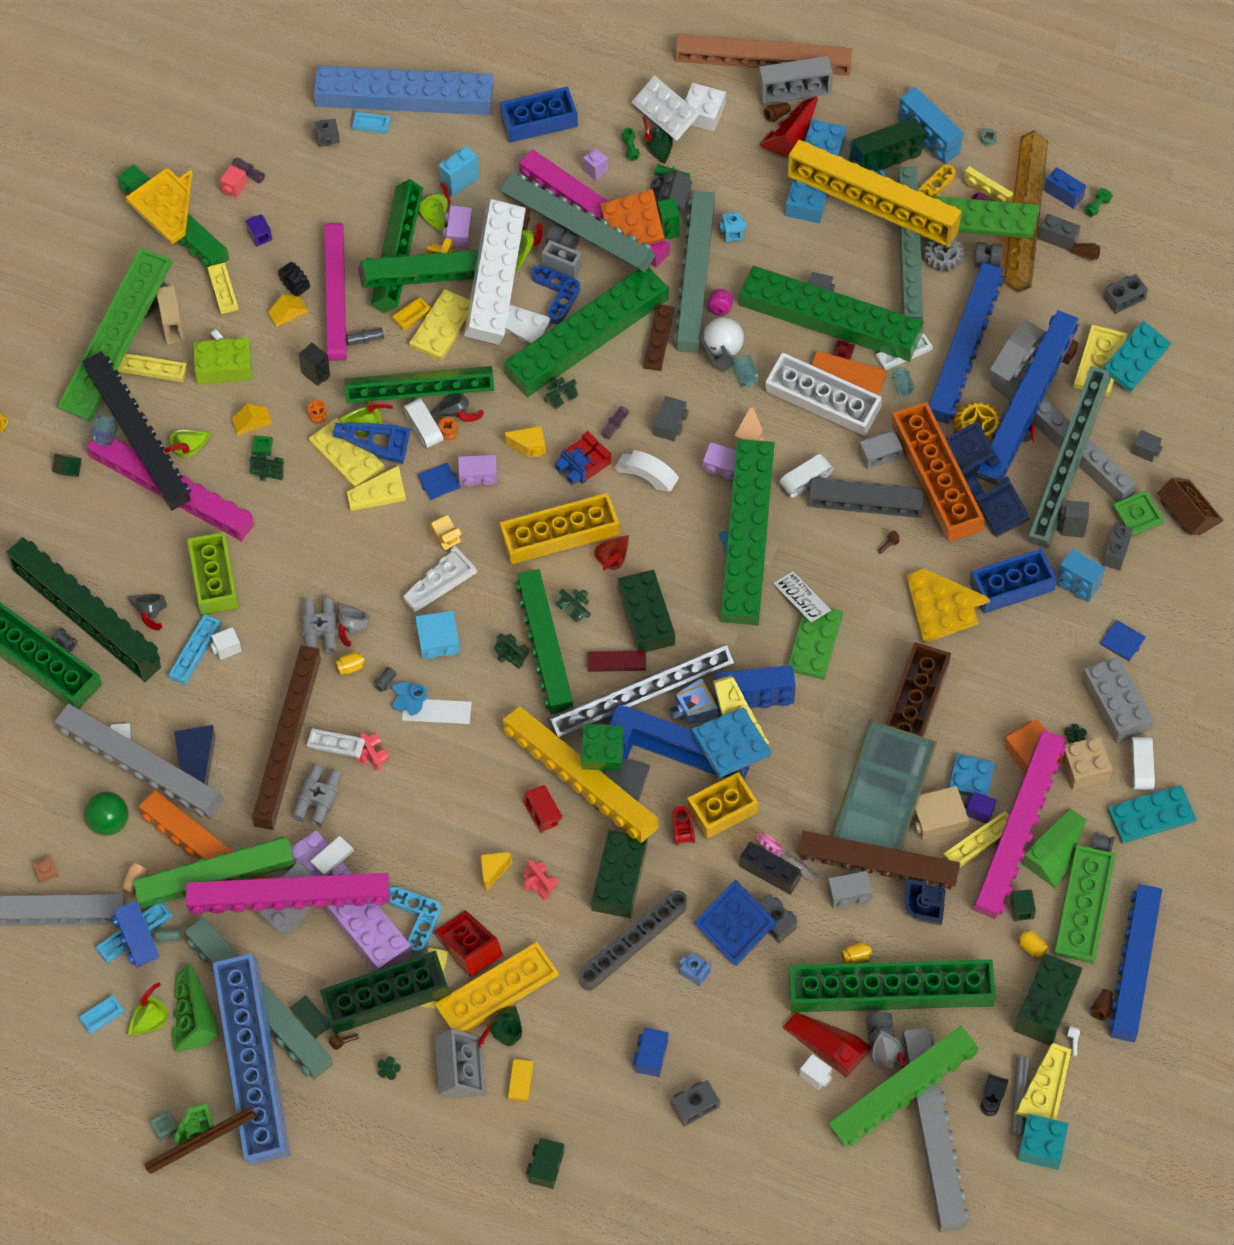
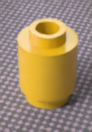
M356 651L339 657V660L335 661L340 675H348L363 669L362 665L365 664L362 654H358Z
M1033 930L1029 932L1024 931L1019 937V946L1033 958L1041 959L1049 949L1046 945L1047 942Z
M864 941L847 946L845 950L841 951L844 964L863 963L869 961L872 955L870 945L865 944Z

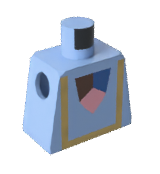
M701 678L676 694V706L670 708L669 713L672 719L683 716L687 724H693L718 717V707Z

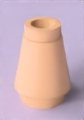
M136 863L129 866L122 889L132 894L135 891L133 881L138 880L140 876L146 875L147 869Z

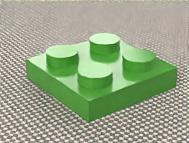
M1146 490L1116 502L1112 506L1122 525L1133 528L1131 537L1164 523V518Z

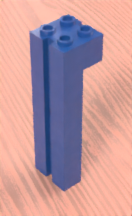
M618 704L616 710H612L609 725L624 727V759L628 758L634 745L717 775L691 734V729ZM749 766L725 775L722 778H727L739 772L745 780Z

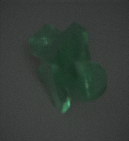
M555 376L551 377V384L547 386V389L550 391L554 388L555 390L547 393L543 400L545 403L549 402L554 409L559 408L564 404L560 397L562 394L565 393L569 401L579 395L575 387L577 382L575 379H572L561 386L565 382L563 377L557 379Z
M258 453L256 457L251 456L250 474L260 476V481L264 482L267 477L282 480L284 477V460L279 457L269 460L264 454Z
M564 589L560 590L559 594H561V597L556 602L560 609L565 612L572 604L575 608L568 616L576 623L584 616L590 617L591 613L580 604L582 602L585 605L589 603V600L586 598L588 592L585 589L580 592L574 589L572 594L575 595V598L570 596Z
M500 633L494 649L499 654L497 660L500 663L507 660L520 669L524 664V660L529 655L530 649L526 645H521L520 647L515 645L516 638L511 633L506 636Z

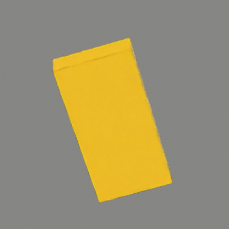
M419 297L394 314L392 320L402 331H405L428 315L431 307Z
M513 1059L508 1100L529 1102L534 1061Z

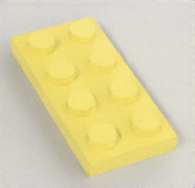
M444 289L410 341V348L442 361L466 324L470 300Z
M1096 325L1091 326L1073 388L1083 389L1091 366L1102 369L1126 341L1127 333ZM1112 378L1105 394L1107 397L1110 396L1114 379Z
M336 418L309 437L308 440L338 473L355 488L385 469L384 464L374 454L343 439L332 437L335 422L341 423Z

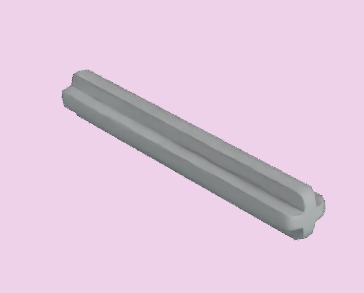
M1018 1057L1012 1125V1134L1023 1135L1025 1117L1014 1113L1027 1090L1029 1064L1027 1057Z

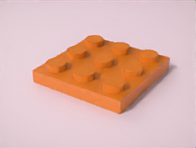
M653 189L601 203L604 220L610 223L609 227L614 228L616 226L624 231L623 235L628 236L630 234L634 236L640 244L645 242L651 245L665 241Z

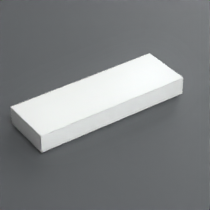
M924 333L911 359L932 350L933 346ZM883 352L875 354L877 361L885 370L906 362V360L887 355Z
M312 728L306 747L359 759L365 740L359 737Z

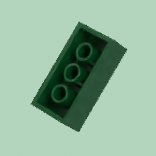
M914 117L855 138L852 141L849 162L876 172L879 169L884 170L895 164H901L906 160L915 159L921 155L926 132Z
M654 569L617 578V590L637 651L649 652L675 645V632Z
M608 830L591 901L592 911L631 919L646 856L648 838L640 843L636 838H631L628 833Z

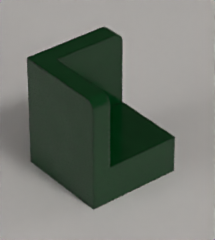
M55 453L52 472L79 477L82 458Z
M1032 890L1012 891L1010 900L1014 921L1034 919L1036 909Z

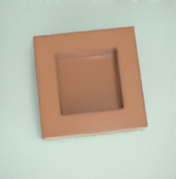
M51 856L33 863L40 883L59 876Z

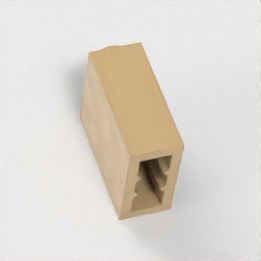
M174 285L163 286L159 288L157 298L167 345L185 342Z
M957 786L919 796L913 816L916 821L914 823L915 831L917 834H920L922 840L968 828L969 819Z

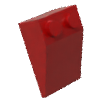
M466 910L433 931L434 935L459 967L470 977L503 956L497 937Z

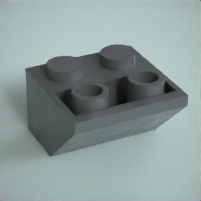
M675 170L653 179L650 190L653 189L656 202L675 198L678 211L680 212L685 209L692 181L679 170Z

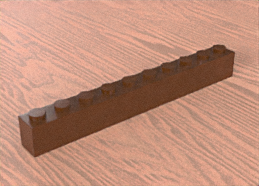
M300 645L253 811L254 827L274 830L321 661L319 648Z

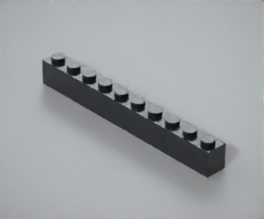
M101 351L82 361L87 374L170 510L172 511L191 501L189 496L191 490L186 482L182 483L180 480L183 478L178 468H173L172 464L174 462L169 454L165 455L163 452L165 448L161 440L157 441L155 439L156 433L153 427L147 426L146 422L148 420L143 411L139 413L137 401L134 397L130 398L128 395L131 393L126 384L122 385L120 382L122 378L118 370L114 371L112 369L114 365L110 357H105Z

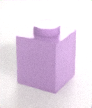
M597 148L593 149L583 157V171L596 181L608 171V157Z

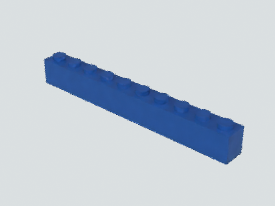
M982 262L929 404L936 421L948 424L950 417L954 418L957 407L954 406L961 400L962 393L960 390L965 388L968 379L966 374H970L973 363H971L972 358L976 359L978 353L977 344L981 345L984 336L982 331L987 329L989 323L987 317L988 315L991 316L994 310L992 303L997 301L1000 292L998 287H1002L1005 276H1002L1003 268Z
M1057 310L1055 315H1052L1049 321L1050 327L1048 331L1043 333L1041 337L1042 343L1040 347L1035 349L1034 359L1031 364L1027 365L1026 375L1023 380L1019 381L1018 391L1010 399V407L1001 418L1002 424L1000 428H996L993 434L994 440L991 446L1001 463L992 467L989 461L978 466L977 471L980 479L998 486L1001 485L999 480L1005 478L1080 326L1079 319L1075 316Z

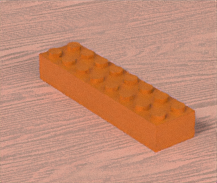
M928 402L893 412L892 426L922 489H924V493L947 541L951 542L984 531V517Z

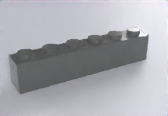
M812 478L809 507L921 518L924 489L917 487L906 488L898 485L886 486L879 483L866 484L859 481L846 482L843 480Z

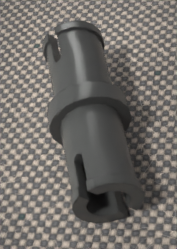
M382 327L346 334L348 346L359 343L368 344L369 341L384 339Z

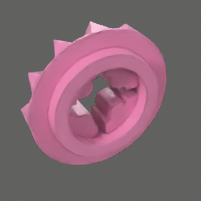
M759 832L756 835L760 845L776 856L783 854L781 844L766 832Z

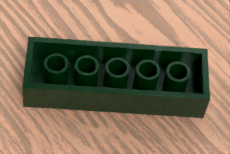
M436 950L320 990L334 1034L451 995Z

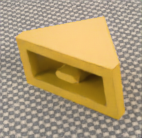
M282 294L268 311V315L275 326L278 327L308 313L309 310L301 297Z
M247 403L231 418L237 435L273 424L267 407Z
M511 853L481 855L485 890L488 891L513 863Z

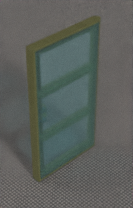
M869 720L831 836L902 850L937 741Z

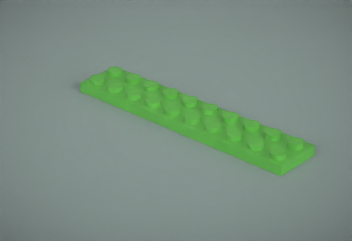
M141 247L139 248L57 406L60 410L88 421L92 420L102 397L87 374L82 361L102 351L105 357H110L114 365L112 369L115 371L119 368L173 263L172 259Z

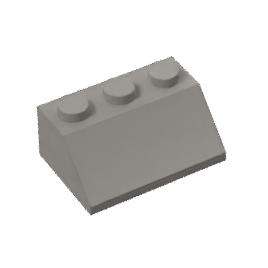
M449 1029L435 1036L438 1093L440 1095L451 1098L485 1095L482 1047L479 1048L477 1046L480 1036L454 1029Z

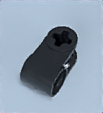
M992 1074L988 1075L980 1107L982 1113L986 1116H994L999 1111L1002 1097L1004 1098L1009 1081L1008 1079Z

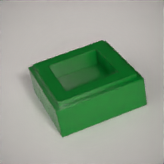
M254 436L252 455L271 456L273 437Z

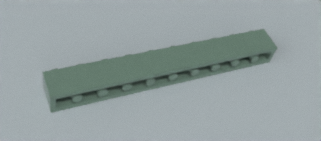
M899 167L898 183L918 191L917 167ZM900 226L902 310L904 315L923 321L920 234Z
M512 172L509 174L500 189L506 196L644 273L647 271L656 256L651 251L652 247L645 242L642 244L638 243V239L630 234L628 236L623 235L624 231L616 226L614 228L609 227L610 223L603 219H600V221L596 220V216L591 212H582V208L575 203L572 206L569 205L567 199L560 195L558 198L555 197V193L548 188L542 190L540 184L533 180L531 183L526 181L528 178L520 173L515 175Z
M693 191V198H689V209L692 210L687 215V223L690 224V228L686 227L685 238H688V242L684 243V253H687V255L682 260V268H685V272H681L680 283H683V287L679 288V298H682V301L678 302L677 313H680V318L676 317L675 328L678 329V333L674 334V344H677V351L699 353V336H701L715 205L714 192Z
M1093 366L1089 370L1029 534L1032 544L1045 548L1050 547L1061 517V508L1065 506L1111 380L1110 373L1107 370Z
M204 917L184 931L186 944L191 949L195 948L199 952L197 955L203 963H209L213 974L214 962L239 957ZM262 982L269 1028L275 1037L274 1041L280 1048L284 1047L288 1051L287 1055L293 1062L297 1061L301 1065L299 1068L306 1077L310 1075L315 1080L333 1065L331 1056Z

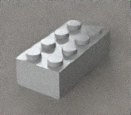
M816 57L760 66L758 90L762 105L830 95L833 72L829 57Z
M1025 320L1008 339L990 370L1008 381L1012 377L1016 378L1032 359L1035 349L1040 346L1044 330Z
M1119 656L1084 669L1081 680L1115 743L1151 730L1154 719Z

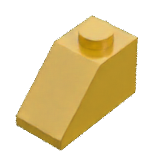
M542 426L505 432L506 445L526 457H540L546 454V443Z

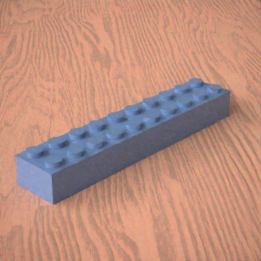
M317 66L314 89L315 106L491 115L494 89L493 74Z
M251 953L214 962L213 969L236 1111L239 1113L251 1107L256 1114L254 1119L239 1126L244 1160L250 1165L291 1156L258 959Z

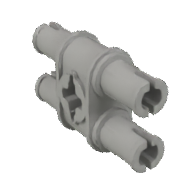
M327 597L322 599L323 613L315 614L313 599L303 600L304 615H302L301 621L303 622L302 637L305 639V646L317 648L316 639L324 638L325 653H335L338 631L336 628L337 615L334 613L333 598Z
M313 764L308 778L302 782L303 786L300 794L296 797L298 803L292 817L295 820L303 821L308 806L315 807L316 810L311 823L321 827L326 813L332 809L331 805L334 797L338 794L337 786L342 773L332 769L326 784H322L318 781L323 772V767Z

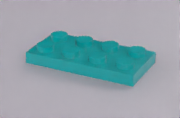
M1143 320L1102 369L1109 371L1110 377L1131 393L1172 343Z
M1182 785L1109 806L1107 809L1122 844L1196 822L1197 819Z

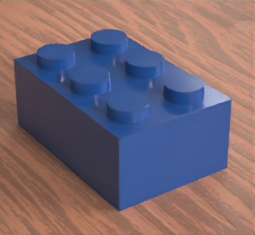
M137 901L115 909L111 919L115 928L119 927L122 934L119 935L123 947L127 946L129 949L127 957L130 964H135L137 968L159 959L160 955Z

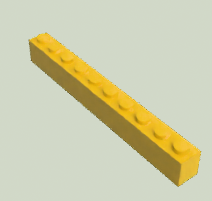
M521 706L503 719V731L509 738L512 737L516 740L521 748L527 749L536 760L539 759L543 762L548 770L554 771L563 782L571 785L576 793H581L591 805L594 804L598 807L604 816H609L618 827L625 829L631 838H636L642 843L658 829V817L600 770L582 769L581 755Z

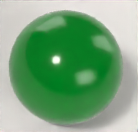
M113 792L95 794L88 800L84 809V819L87 826L94 833L103 836L113 835L121 831L129 817L126 802L121 796Z

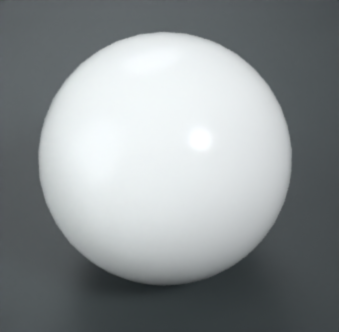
M727 317L712 320L706 326L703 333L706 344L718 358L724 355L720 346L724 345L732 355H736L744 343V333L741 326L735 320ZM710 346H711V347H717V348H716V350H712V349L710 348Z

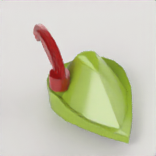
M442 182L440 185L443 188L444 195L441 193L429 195L419 206L423 218L441 232L446 227L445 217L446 212H448V205L450 204L448 189Z
M537 223L538 230L534 238L532 232L522 230L516 270L520 269L532 245L536 246L540 243L543 233L541 223Z
M370 404L367 407L360 408L343 416L339 421L342 424H381L382 418L378 409H392L393 406L390 404ZM355 431V433L361 436L369 437L367 431Z
M188 429L177 430L170 435L171 446L167 447L164 452L169 453L173 450L180 458H190L207 443L212 433Z
M160 982L151 986L140 999V1004L136 1008L129 1026L128 1036L153 1032L162 1028L167 1023L168 1011L164 1004L157 998L149 997L156 988L160 987Z

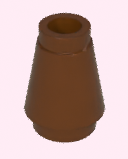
M785 102L767 105L764 109L766 120L775 122L791 111L790 104Z
M1074 243L1072 253L1092 261L1094 259L1098 260L1100 245H1096V243Z
M1103 989L1091 1006V1015L1095 1019L1105 1020L1110 1016L1113 993L1110 990Z

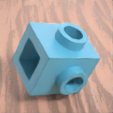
M741 212L723 214L722 222H719L720 232H724L725 242L743 240L746 222L745 219L741 218Z

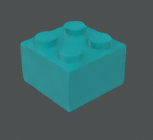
M1028 1114L1018 1161L1058 1170L1069 1123Z

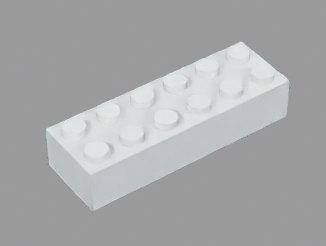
M783 352L765 382L766 392L862 436H866L882 407L881 396Z

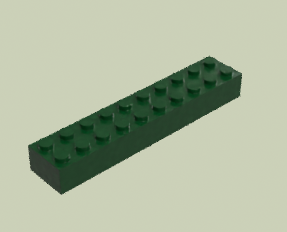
M22 537L6 552L14 573L142 681L146 682L161 668L160 656L157 652L158 648L153 642L146 641L140 631H134L127 620H121L111 607L107 608L104 602L98 596L94 597L85 585L81 586L78 584L72 574H66L59 563H53L49 555L44 551L41 553L31 540L28 542Z

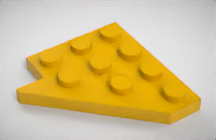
M167 167L125 197L126 202L171 245L186 235L193 172L189 170L178 178Z
M924 568L906 575L922 638L925 643L978 625L979 621L975 607L990 602L987 596Z

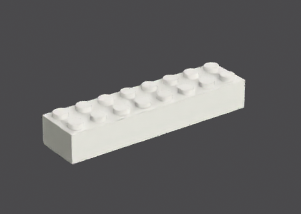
M490 199L486 207L464 332L465 337L497 345L500 344L504 337L526 209L524 207Z

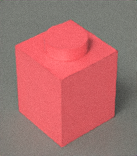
M232 165L229 166L219 180L221 191L226 195L234 197L239 195L248 182L246 172Z

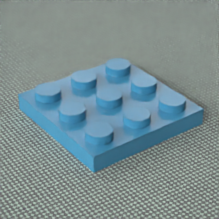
M744 707L691 729V734L719 778L768 758L772 754V751Z

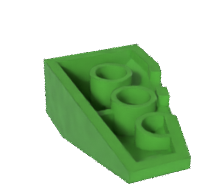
M1070 808L1029 849L1024 856L1023 865L1055 888L1067 874L1086 819Z
M188 963L176 974L175 998L178 1001L177 1008L173 1011V1016L176 1017V1027L172 1028L174 1051L177 1052L207 1046L219 1035L215 1015L192 965Z
M207 1103L186 1109L174 1136L176 1146L214 1126Z

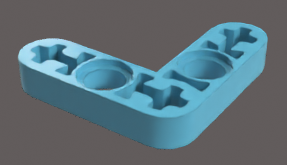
M391 887L390 903L388 904L418 916L408 942L411 945L412 954L419 955L425 951L441 915L440 904L436 900L408 890ZM398 894L399 898L392 900V896ZM412 899L419 901V905L415 908L408 905V902ZM435 907L436 911L429 913V909ZM420 924H429V930L421 931L419 929ZM418 935H419V936L421 937V938H420V945H421V946H417L416 948H414V947H413V943H415V944L417 943Z

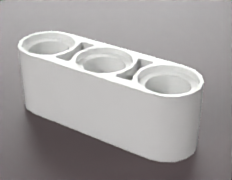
M421 398L403 406L406 417L426 449L444 441L440 429Z
M819 454L784 475L779 484L793 498L811 488L812 478H827L833 472L834 467L823 454Z
M1132 737L1133 789L1154 790L1152 737Z

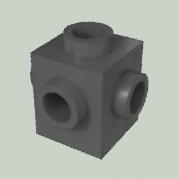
M335 118L315 122V129L312 132L314 140H318L319 147L340 143Z

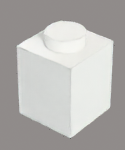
M233 627L211 635L213 641L210 644L213 654H218L220 660L242 652L240 642Z
M812 1054L800 1068L799 1077L819 1091L822 1086L826 1087L831 1082L832 1068Z

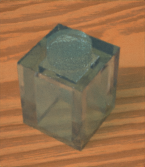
M751 355L733 360V371L740 387L751 386L758 382V370Z
M102 414L97 415L91 430L93 442L98 445H112L118 429L115 417Z

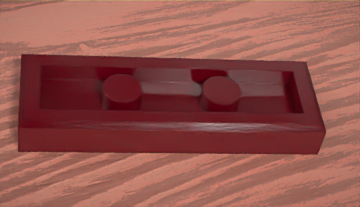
M646 651L588 652V672L646 671Z

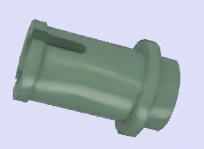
M159 928V930H155V942L162 944V942L180 941V929L161 930Z

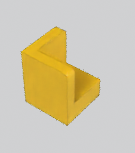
M445 238L443 245L432 243L431 247L428 246L426 249L427 255L438 252L452 253V239Z

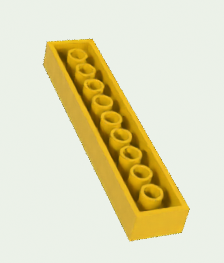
M798 140L789 154L788 177L947 247H950L959 232L962 210L955 206L943 203L939 199H934L923 192L909 188L907 185L895 182L891 178L881 176L872 170L865 169L856 163L849 162L808 142Z

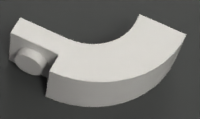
M634 450L632 454L623 453L614 467L618 473L635 474L646 479L659 491L671 492L679 479L678 475L664 462L650 454Z

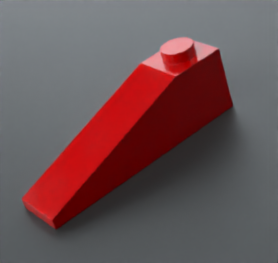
M814 96L803 100L790 112V117L779 123L780 127L775 132L771 130L765 136L760 146L784 157L790 154L798 140L805 142L818 97Z
M797 1012L783 1026V1029L845 1078L872 1050V1047L857 1035Z

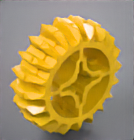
M974 401L972 405L967 403L955 415L953 422L954 432H958L978 421L983 431H988L985 434L990 444H992L994 440L993 434L996 428H1000L1002 424L1000 411L996 412V407L990 408L989 403L983 405L982 401L979 404H976Z

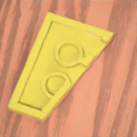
M399 466L347 491L350 511L406 501Z

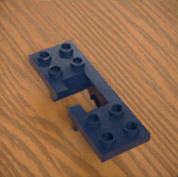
M978 421L945 438L971 492L980 504L997 537L1031 519L1008 476L999 480L1001 485L985 493L973 469L989 461L992 467L1001 462Z

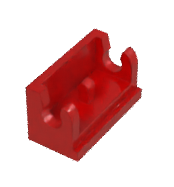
M542 785L525 792L523 803L539 832L542 833L557 826V821L561 820L563 816L546 786Z

